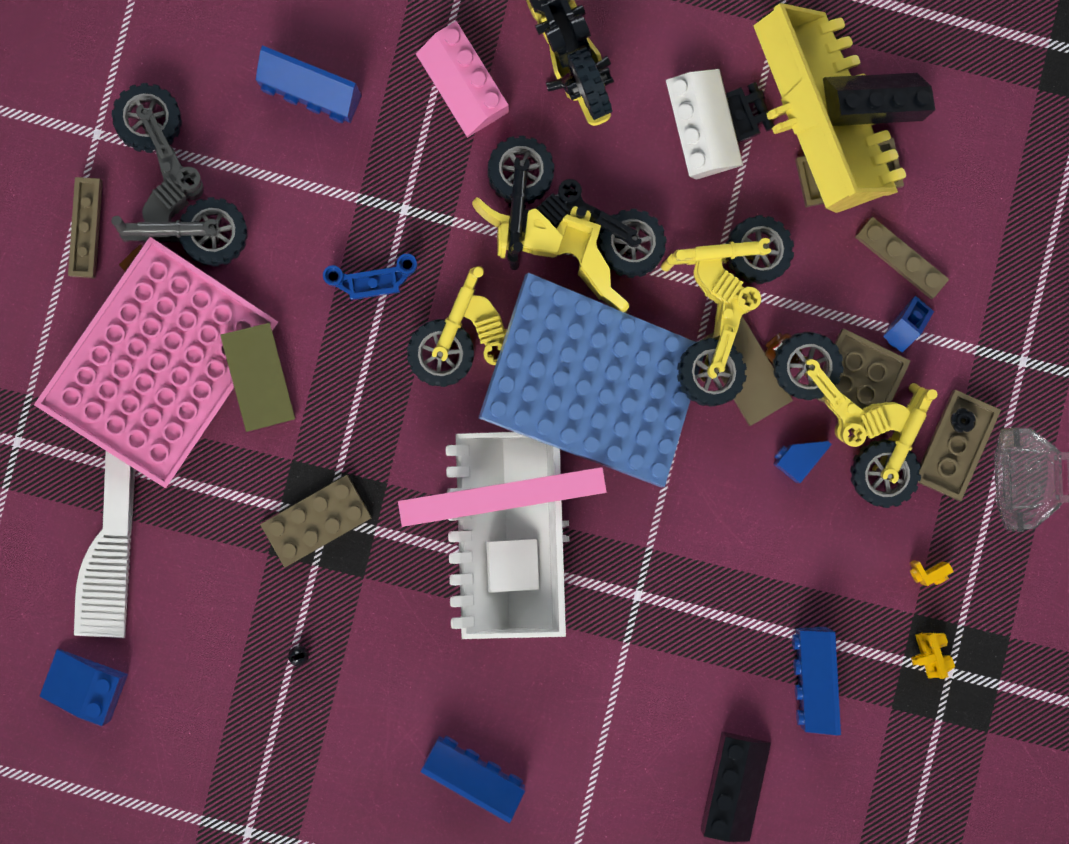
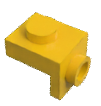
M913 560L910 562L912 567L910 573L916 583L920 582V584L929 586L932 583L935 585L941 584L949 579L947 575L954 572L951 565L943 561L927 570H924L919 561Z

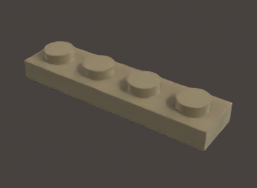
M75 177L68 276L96 278L103 180L99 178Z
M871 217L855 236L856 239L930 299H933L949 280L874 217Z

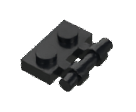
M756 82L747 86L750 92L747 96H745L742 87L726 93L738 143L759 135L761 132L758 124L763 123L766 132L774 127L772 119L769 120L766 115L769 111L764 102L765 95L762 90H759ZM749 104H755L759 115L753 116Z

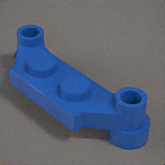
M403 254L398 258L396 267L347 275L338 266L331 265L323 271V279L328 285L335 286L349 294L351 300L400 293V286L416 271L418 263L413 255ZM407 262L412 263V267L410 269L404 268V265ZM338 274V279L332 281V275Z

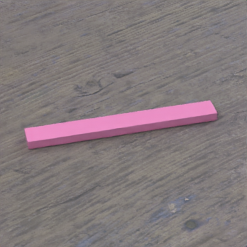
M603 467L401 500L398 501L401 524L404 527L607 493Z

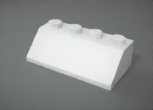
M720 69L688 72L667 79L666 83L689 176L697 180L743 166Z

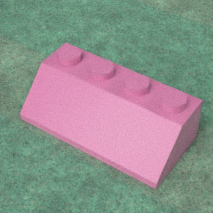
M457 21L435 33L416 53V56L467 138L509 113L508 103Z

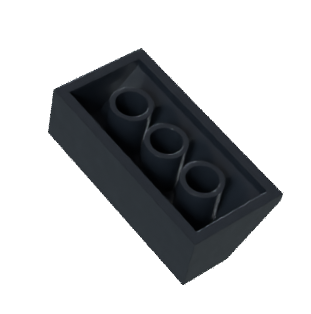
M918 73L823 78L828 115L832 126L924 121L936 110L932 86Z
M721 732L701 824V832L704 837L726 842L750 841L771 742Z

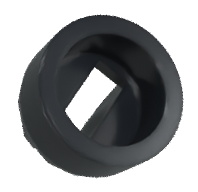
M295 646L289 651L288 659L292 665L302 666L309 659V651L304 646ZM300 653L304 654V657L298 658L296 660H293L292 656Z

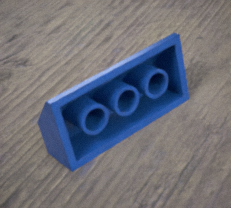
M263 45L260 49L255 80L261 87V91L272 96L275 93L284 96L283 99L294 105H297L298 102L307 105L306 109L316 114H320L321 111L327 113L330 119L338 123H343V121L351 123L362 97L356 83Z
M827 627L795 628L796 634L792 635V646L794 650H797V660L793 661L794 674L798 675L799 684L795 685V697L800 702V710H796L797 725H801V728L808 733L841 735L835 631Z
M439 736L425 759L420 772L510 824L525 792V785L522 784L523 780L514 774L509 776L501 772L502 768L494 762L488 761V763L480 760V755L468 748L466 751L457 746L458 742L448 736L444 738Z

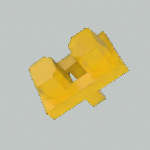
M919 633L915 635L920 654L911 657L912 664L924 665L928 678L944 679L949 677L947 672L954 669L955 664L950 655L942 656L940 649L947 646L946 634Z

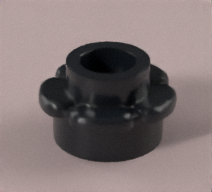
M966 408L958 409L952 414L950 419L953 429L959 433L971 431L976 420L973 412H969ZM962 418L965 419V423L961 422Z

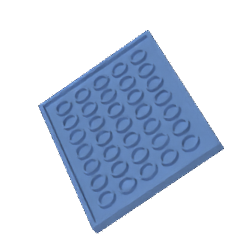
M527 273L525 274L479 419L653 485L665 487L690 404L688 395L682 392L680 388L681 383L677 380V375H679L677 366L681 361L682 354L686 352L687 348L697 342ZM695 365L694 372L695 375H698L700 367Z

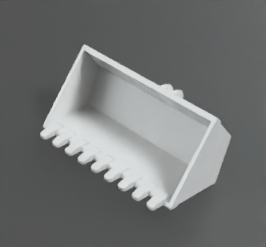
M516 432L456 434V445L446 446V455L456 456L457 465L456 467H447L446 469L447 477H457V488H448L447 493L561 474L560 449ZM561 500L448 519L450 521L458 520V531H450L448 533L449 542H459V552L449 554V563L459 564L460 574L450 575V585H460V595L452 596L450 598L451 607H461V617L451 619V628L461 629L462 639L566 637L563 542H569V536L563 535L562 528L569 526V520H562ZM537 539L539 589L488 592L486 541Z

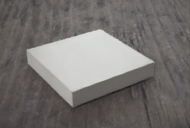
M537 539L486 541L488 592L539 589Z

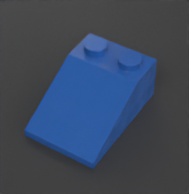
M57 649L40 697L78 718L103 726L110 722L128 674Z

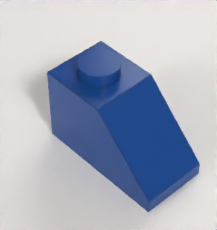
M914 296L890 324L883 337L892 347L903 352L922 334L934 311L917 296Z
M829 441L788 445L787 448L782 446L774 456L777 460L773 465L795 483H801L832 444Z

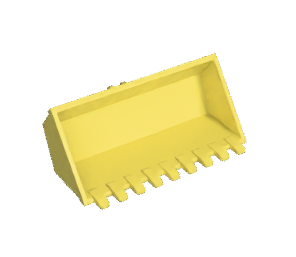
M779 3L774 7V11L753 25L782 97L783 106L770 110L766 115L770 120L787 114L789 119L776 124L772 128L774 134L793 129L794 134H797L825 207L835 213L882 196L897 193L894 182L906 177L905 170L899 168L889 171L887 163L897 159L899 155L895 149L882 152L878 145L891 139L889 131L884 130L874 134L871 126L874 124L832 126L828 115L823 78L851 76L848 69L860 64V59L857 55L846 58L842 55L841 50L852 46L851 38L847 36L836 40L833 33L845 27L844 20L837 18L829 21L825 12Z

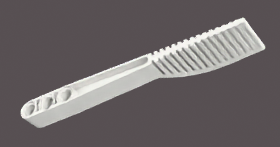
M107 451L105 456L103 529L90 545L79 570L75 595L74 636L125 638L128 576L130 568L129 551L131 549L130 535L132 534L135 469Z

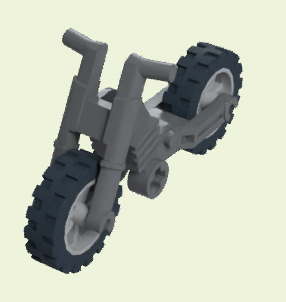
M141 83V86L132 85L129 87V90H123L119 94L120 98L116 99L113 104V126L119 138L128 147L131 146L138 152L143 150L146 153H153V150H156L164 181L156 189L152 190V194L143 207L142 215L145 222L124 223L120 216L112 218L111 222L122 241H144L146 243L149 237H152L158 242H180L190 257L195 261H199L202 265L207 266L208 264L217 267L219 264H229L230 260L238 258L240 252L244 250L248 237L244 217L234 204H230L222 198L218 200L214 197H208V200L204 201L200 199L193 206L187 207L186 213L182 214L180 220L171 222L172 217L189 204L188 199H198L204 191L199 172L193 167L181 166L174 149L170 146L174 142L173 139L178 137L180 133L179 128L182 125L181 113L175 98L166 89L162 90L160 86L155 84L150 86L148 83ZM150 102L149 108H144L141 103ZM156 104L161 106L164 110L161 112L153 113ZM135 106H138L136 113H130ZM165 117L163 126L156 121L157 118ZM128 118L139 119L140 121L130 127ZM142 126L146 134H140L136 131ZM217 215L216 220L208 219L207 216ZM222 217L230 223V225L218 227ZM232 230L231 239H227L220 233ZM220 240L226 243L221 248L216 247V245L220 244ZM205 242H209L212 244V249H207L202 245Z

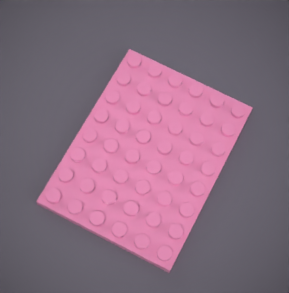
M149 237L34 406L159 485L167 488L234 388L220 335L265 323H270L273 331L278 321L152 237Z

